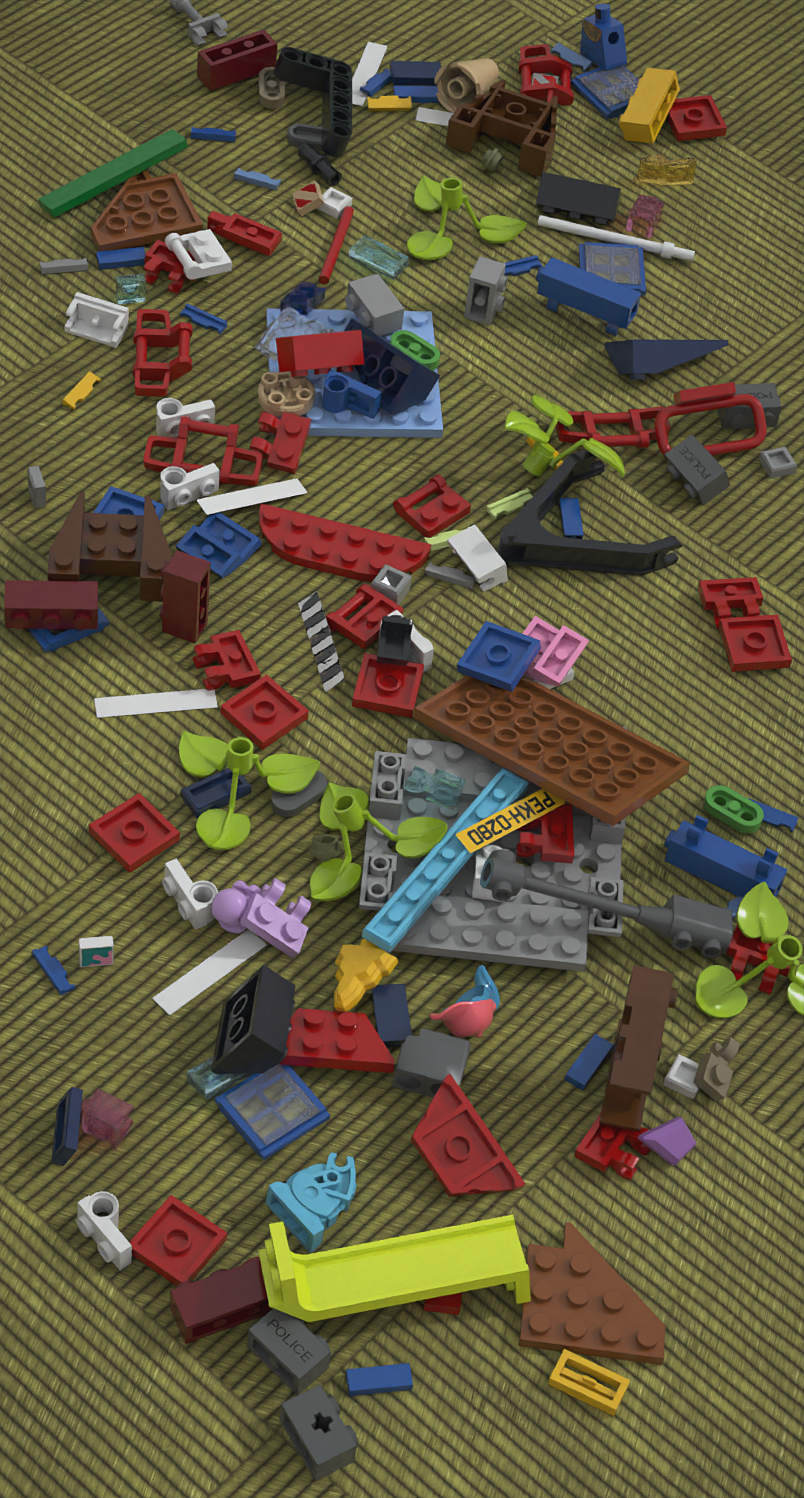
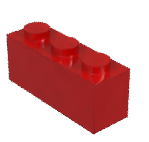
M361 330L276 338L279 372L291 371V377L308 376V370L314 369V375L328 374L331 367H336L337 372L354 371L353 365L364 364Z

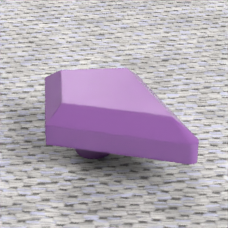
M681 1117L671 1119L638 1136L640 1141L672 1166H676L697 1145Z

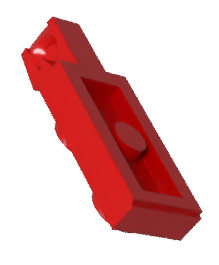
M212 211L207 218V229L223 238L269 257L282 241V233L236 213L232 216H225Z

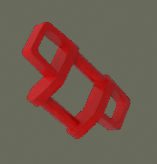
M548 44L521 47L518 69L521 73L522 88L519 90V93L541 101H547L548 103L553 96H557L558 104L562 106L571 105L574 102V94L571 91L570 82L572 65L555 55H551ZM545 55V56L527 58V57H529V56ZM552 72V74L560 77V85L557 83L532 85L531 80L533 73Z
M139 309L137 311V326L133 335V341L136 344V362L132 368V375L135 378L136 396L165 397L168 393L170 381H174L192 370L190 338L193 335V327L188 322H180L171 327L167 310ZM144 321H156L164 323L165 329H144L141 327ZM178 345V357L171 360L170 363L147 362V347L173 348ZM140 380L163 381V384L142 385Z
M665 407L628 409V412L593 414L591 411H567L572 416L573 423H581L583 433L567 431L559 421L555 426L558 439L566 443H577L581 439L588 441L589 438H593L608 447L635 446L637 448H648L649 441L656 439L655 428L644 430L641 420L655 419L657 414ZM669 419L666 421L667 436L670 431ZM628 423L631 435L601 436L600 433L596 432L595 425Z
M181 416L178 438L155 435L148 437L143 457L145 469L162 472L165 468L175 466L182 468L186 473L204 467L203 465L184 463L189 431L227 437L222 468H218L220 470V483L256 486L258 484L262 467V454L236 448L239 425L230 423V426L194 421L191 420V417ZM154 447L175 448L172 464L151 459L152 449ZM237 458L256 463L254 473L252 475L231 473L234 459Z

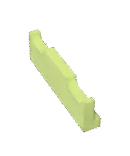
M527 488L487 505L486 511L495 520L501 514L508 515L524 508V504L528 503L533 496Z
M463 530L439 533L436 537H425L424 541L425 543L432 544L431 551L449 547L447 539Z

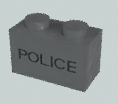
M775 383L735 385L736 393L734 395L750 394L756 397L762 404L767 427H777L782 406ZM740 405L717 409L722 429L755 428L753 412L749 406Z
M690 435L665 454L668 463L666 470L675 481L679 479L684 484L682 487L686 494L692 500L696 497L702 505H705L730 486L724 468L693 435Z
M272 1309L248 1330L247 1347L297 1396L329 1369L331 1351L328 1343L320 1335L311 1333L305 1327L302 1319Z

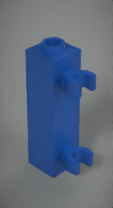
M551 257L546 266H541L537 272L536 281L539 282L537 294L549 298L546 309L557 312L560 303L607 321L606 333L613 336L617 335L619 327L627 329L638 312L641 292Z
M696 815L693 824L683 820L677 831L672 829L668 834L664 847L668 848L665 858L666 862L737 896L744 897L761 882H766L775 897L779 894L788 870L775 864L779 853L766 848L762 858L705 830L709 820L699 815Z

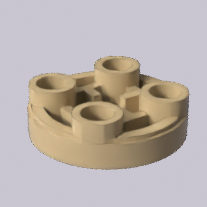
M291 371L266 372L262 375L258 387V401L266 412L282 418L283 412L302 416L311 410L314 405L315 388L306 376L291 377Z

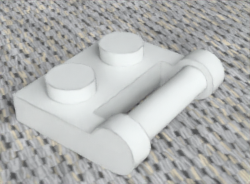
M210 229L181 236L177 233H171L165 238L166 246L170 251H174L183 265V271L188 279H197L232 271V261ZM186 248L189 249L196 262L191 259V257L185 250Z

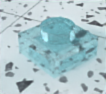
M143 273L116 276V299L118 305L145 302L146 281Z

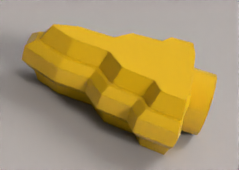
M363 939L360 945H343L335 961L338 967L335 977L339 982L334 991V1008L336 1011L347 1012L353 1009L366 991L376 988L383 977L391 974L398 963V959L366 939Z

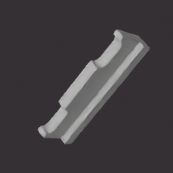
M86 258L39 262L41 274L88 270Z
M429 562L425 569V575L470 589H473L476 582L475 576L465 575L463 571L448 566L438 567Z

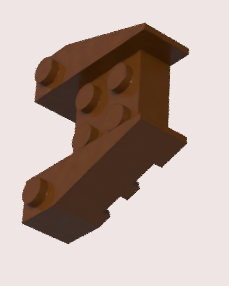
M502 79L492 85L489 92L484 95L479 93L473 97L471 103H463L458 106L449 119L445 146L460 152L470 153L483 133H487L492 137H499L514 142L517 145H522L518 170L542 177V173L547 171L552 162L556 138L557 96H553L549 103L505 89L506 80Z
M80 492L50 548L48 581H80L81 574L140 577V601L163 602V599L160 598V592L164 584V578H161L160 575L165 561H170L172 554L150 495H145L144 515L85 513V492Z
M633 965L622 1018L619 1019L608 1070L609 1075L599 1121L601 1124L640 1132L646 1096L651 1094L657 1061H659L663 1045L661 1040L668 1008L674 1009L678 988L672 987L673 973Z

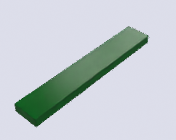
M171 129L39 198L40 207L55 218L188 147L187 140Z

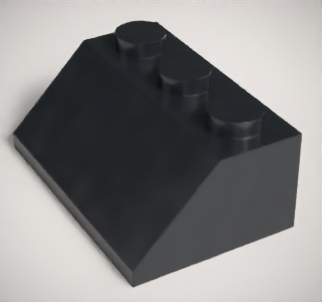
M543 172L536 205L541 207V212L556 214L557 210L567 212L566 217L582 220L583 216L593 218V223L608 225L609 221L615 222L622 191L621 188Z
M263 965L223 1002L211 1072L216 1075L265 1073L271 1066L283 1061L288 1052L286 1045L288 1034L292 1027L290 1019L291 1012L295 1006L293 999L296 985Z

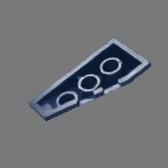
M351 318L344 331L361 330L364 364L353 366L360 375L358 378L361 383L381 392L380 407L390 414L396 415L426 400L440 375Z
M633 339L605 342V349L618 374L630 375V380H646L647 374L662 372L728 346V340Z

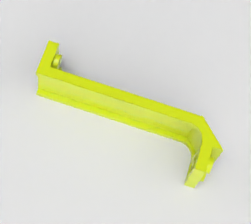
M513 1215L306 1255L296 1254L289 1250L284 1222L282 1221L269 1224L271 1239L264 1240L266 1249L258 1250L269 1307L307 1322L505 1284L507 1291L513 1290L517 1304L531 1301L529 1268L524 1258Z

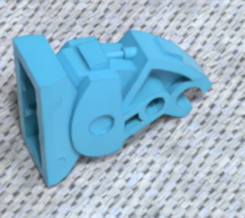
M331 1153L328 1157L327 1165H312L293 1174L286 1183L277 1181L268 1186L265 1204L281 1222H284V1225L309 1253L313 1252L322 1243L324 1231L336 1223L337 1215L340 1211H348L351 1200L354 1199L357 1184L355 1183L356 1172L353 1157L347 1156L345 1166L338 1167L335 1165L337 1153Z

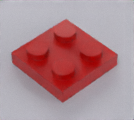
M711 95L675 99L666 119L677 141L726 136L727 126Z
M778 614L720 618L719 630L732 672L790 668L792 658Z
M364 653L352 699V706L412 718L423 676L424 664L408 661L407 666L377 662V655Z
M266 674L223 703L220 713L260 749L264 750L307 720L309 710Z
M140 793L89 824V833L129 873L180 841V832Z
M170 1195L129 1243L132 1245V1256L178 1286L185 1281H192L227 1241L228 1233Z

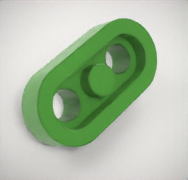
M400 330L392 334L390 343L432 370L439 366L440 351L435 346L407 330Z
M722 785L713 786L706 792L704 808L713 817L742 833H754L761 827L764 813L758 804Z

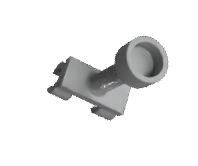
M170 0V5L177 12H185L193 21L188 24V37L192 39L195 45L198 46L206 43L202 37L211 31L218 38L227 35L223 30L228 28L227 22L220 18L218 13L203 18L191 5L192 0Z

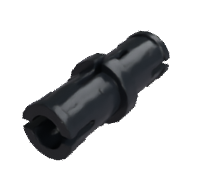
M304 143L300 146L298 156L310 166V170L315 175H320L330 187L332 185L336 186L341 181L342 174L330 164L327 156L320 154L310 143Z

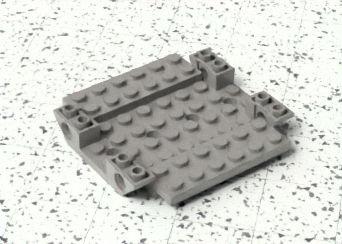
M408 738L406 754L375 751L369 813L393 834H398V827L402 822L414 817H432L443 820L448 825V831L502 767L460 743ZM528 781V790L519 801L543 788ZM572 805L574 859L572 864L540 861V853L530 857L517 856L516 844L519 843V834L521 832H529L539 835V827L530 831L514 830L488 844L499 846L502 849H509V851L515 854L516 861L519 859L529 860L533 865L524 867L526 876L623 903V880H620L621 845L625 831V818L616 825L611 826ZM367 821L359 909L380 911L428 854L410 859L392 852L389 847L396 845L397 842L391 841L369 821ZM475 852L392 951L584 972L587 956V932L588 934L621 937L622 916L526 889H521L516 896H512L505 902L472 899ZM590 866L594 868L596 872L592 874L584 873L580 869V867Z

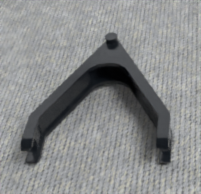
M585 449L570 454L508 526L503 527L497 553L506 563V568L510 564L641 576L675 564L679 559L675 553H667L681 548L682 544L675 536H669L645 545L564 538L551 534L542 527L540 522L573 483L598 476L605 471V465L601 460L591 463L598 457Z

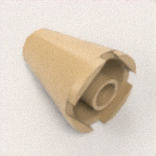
M489 58L451 62L444 65L435 76V84H437L438 88L436 95L439 102L448 111L453 113L461 104L471 103L474 96L479 93L484 95L499 77L498 66Z

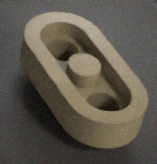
M267 67L259 72V102L268 109L281 107L285 102V82L276 78L273 73L275 67Z

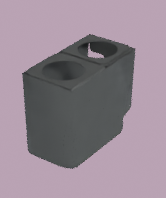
M425 1028L420 1030L419 1036L408 1035L400 1047L392 1087L434 1098L444 1078L449 1074L452 1075L460 1087L470 1054V1042Z

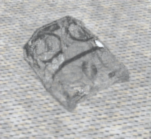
M286 306L278 318L268 326L255 348L268 358L278 362L276 338L332 333L334 330L331 328L327 329L319 321L309 320L306 316L299 315L295 309Z

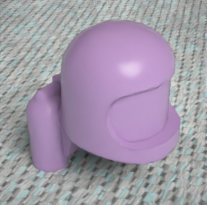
M239 880L234 882L232 888L218 892L213 898L211 910L213 916L219 921L220 926L234 934L245 931L247 928L240 924L241 918L246 910L249 898L256 893L260 895L261 889L256 885L248 886L245 882Z

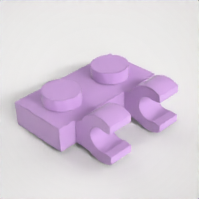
M274 878L271 886L265 884L262 887L260 895L256 893L249 898L240 924L293 958L299 954L308 927L302 924L301 921L308 913L311 902L303 896H299L297 903L295 904L291 901L286 908V912H284L275 904L282 896L286 885Z

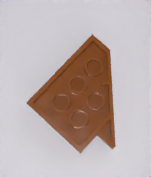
M146 169L126 181L91 227V237L98 252L118 250L154 243L157 240L164 241L171 233H177L181 236L202 231L203 223L177 173L151 178Z
M565 1223L563 1248L528 1244L526 1264H528L531 1301L522 1303L519 1346L561 1352L566 1349L576 1354L662 1365L664 1359L665 1325L572 1223Z

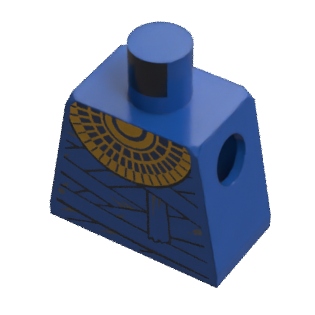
M598 4L595 6V15L586 17L582 21L580 54L604 70L627 64L623 24L610 16L609 4Z

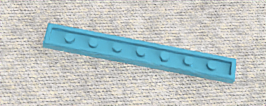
M502 767L447 831L441 841L435 845L363 929L362 937L390 953L475 853H470L455 834L518 802L528 790L529 782Z

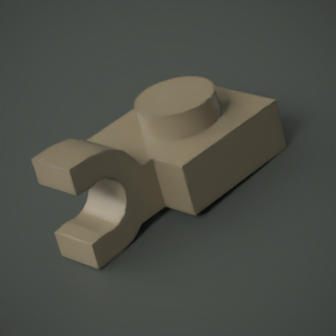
M732 1037L726 1038L723 1047L718 1042L711 1044L710 1053L701 1056L693 1081L715 1101L726 1097L734 1072L727 1064L737 1054L740 1044Z

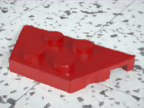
M298 1008L291 1016L290 1023L292 1027L288 1034L286 1045L288 1052L279 1065L384 1073L394 1072L395 1060L365 1013Z
M447 1075L412 1134L411 1142L449 1197L520 1190L525 1186V1182L452 1075Z

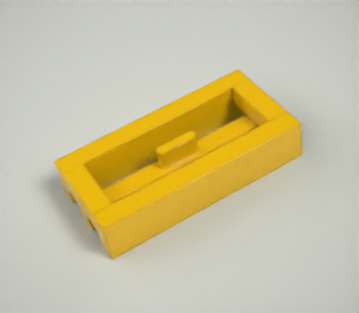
M564 1349L549 1378L548 1385L615 1416L630 1380ZM565 1364L617 1388V1392L597 1383L593 1378L586 1375L582 1376L565 1368Z

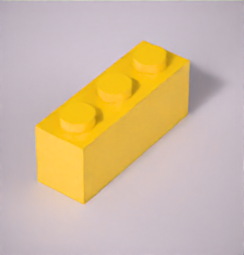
M647 68L643 77L639 79L637 89L634 95L630 97L628 107L619 120V127L622 129L626 141L654 143L680 91L675 70Z

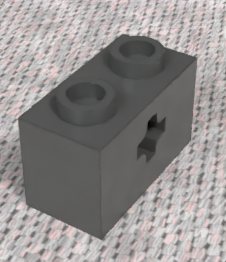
M321 1385L281 1403L280 1422L315 1481L353 1463L358 1446V1439L353 1428L350 1425L345 1426L339 1416L340 1409L335 1398L331 1394L327 1396Z

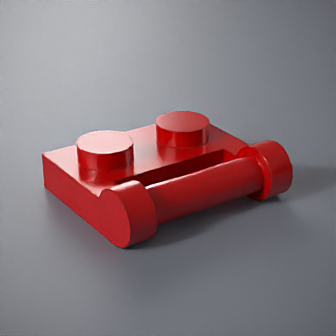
M437 474L429 479L428 484L412 494L393 501V508L399 516L424 537L431 538L469 514L471 504L451 489L445 479ZM433 493L438 495V497L416 511L411 508Z
M362 584L352 598L335 612H329L325 617L330 631H338L365 650L379 637L383 616H387L396 610L403 615L404 608L370 585ZM363 603H368L348 621L345 619Z

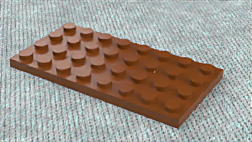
M467 675L414 708V719L611 826L616 825L689 772L690 762L525 676L521 677L511 692Z

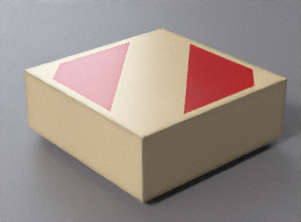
M315 180L292 193L297 212L301 216L324 204L320 186Z

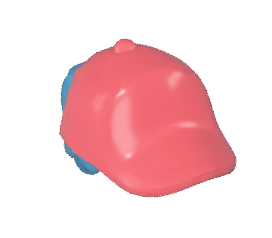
M480 965L476 970L474 977L476 987L465 992L455 1004L443 1009L442 1013H431L429 1015L433 1020H441L456 1037H481L482 1032L492 1022L493 1012L499 1007V992L484 965Z

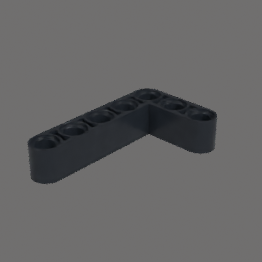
M293 47L282 48L273 71L274 75L281 81L322 92V150L331 157H342L352 135V68L347 63Z

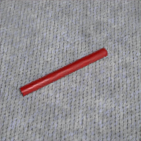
M346 206L343 210L318 280L322 284L329 283L354 214V209L350 206Z

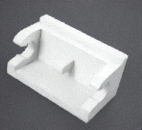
M79 292L75 294V298L66 312V316H70L65 325V332L117 348L128 330L129 308Z
M476 525L447 539L448 545L453 548L452 552L454 555H458L475 576L476 581L482 583L479 586L482 591L508 581L506 563Z

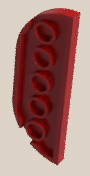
M262 503L260 506L259 530L262 538H265L272 546L271 551L277 556L298 566L359 581L373 582L385 564L404 573L410 572L413 574L424 565L431 553L432 544Z

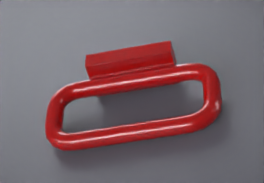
M734 382L678 391L673 395L675 405L663 408L655 418V434L659 450L665 457V454L672 449L669 445L666 431V421L668 418L740 405H747L751 408L756 428L755 435L748 439L703 447L712 456L754 449L764 442L767 434V425L761 402L750 394L734 395L736 393Z

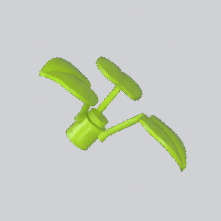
M423 175L416 187L414 202L419 209L428 212L436 211L441 207L440 228L437 234L431 231H421L413 234L407 242V249L410 255L422 260H436L449 254L453 247V241L451 238L443 236L447 210L456 211L462 203H464L475 228L481 229L480 237L490 243H505L514 239L525 229L527 222L501 215H489L483 217L480 221L481 223H479L468 202V195H463L462 181L460 179L446 178L439 183Z
M533 395L531 402L540 412L552 418L546 433L539 429L535 421L518 411H511L506 417L505 431H515L535 440L532 450L523 462L524 468L535 476L541 477L549 465L555 467L560 460L581 446L611 465L620 473L622 478L625 475L624 466L618 454L610 447L593 438H589L588 441L581 439L554 458L555 450L547 444L558 421L570 427L573 423V418L565 409L543 397Z
M183 731L179 744L181 765L190 775L207 778L212 776L216 770L220 772L225 770L227 765L233 773L228 811L226 812L218 808L207 810L199 816L196 824L199 838L209 848L215 850L235 848L242 844L249 836V818L246 815L233 812L239 775L247 774L253 767V764L261 777H267V784L272 790L285 794L302 791L309 785L320 768V761L293 754H274L268 756L263 760L261 766L259 755L253 754V743L244 737L234 738L227 744L217 738L199 736Z
M328 782L321 801L320 820L326 829L341 831L345 859L343 861L340 858H332L317 866L310 879L311 898L315 901H333L346 896L358 886L363 870L359 864L350 863L352 855L347 832L360 830L365 823L364 820H368L391 841L397 842L395 847L397 853L404 858L410 859L428 854L447 832V823L432 817H414L402 822L398 827V834H393L370 815L367 810L370 803L369 797L363 790Z
M761 882L752 888L741 900L737 909L736 920L739 929L747 938L756 939L761 937L762 943L773 944L767 951L768 959L738 981H736L733 972L724 966L713 965L703 970L696 981L695 1003L702 1012L709 1016L725 1019L734 1017L742 1012L747 1005L748 998L740 986L770 965L778 969H785L790 966L788 978L792 983L787 987L786 996L791 1007L798 1014L804 1016V964L797 967L800 963L797 959L802 955L803 951L802 945L794 936H783L789 925L787 913L779 900L772 894L766 882Z

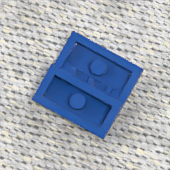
M220 512L210 514L199 527L193 525L177 543L176 549L211 562L210 571L220 578H224L243 564L262 543L259 537Z

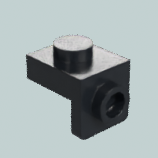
M401 615L383 616L377 662L407 666L413 627L412 619H406Z

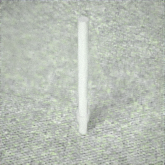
M542 215L538 219V226L614 244L638 245L644 251L661 254L662 258L672 259L674 257L693 262L695 251L675 247V244L664 241V244Z

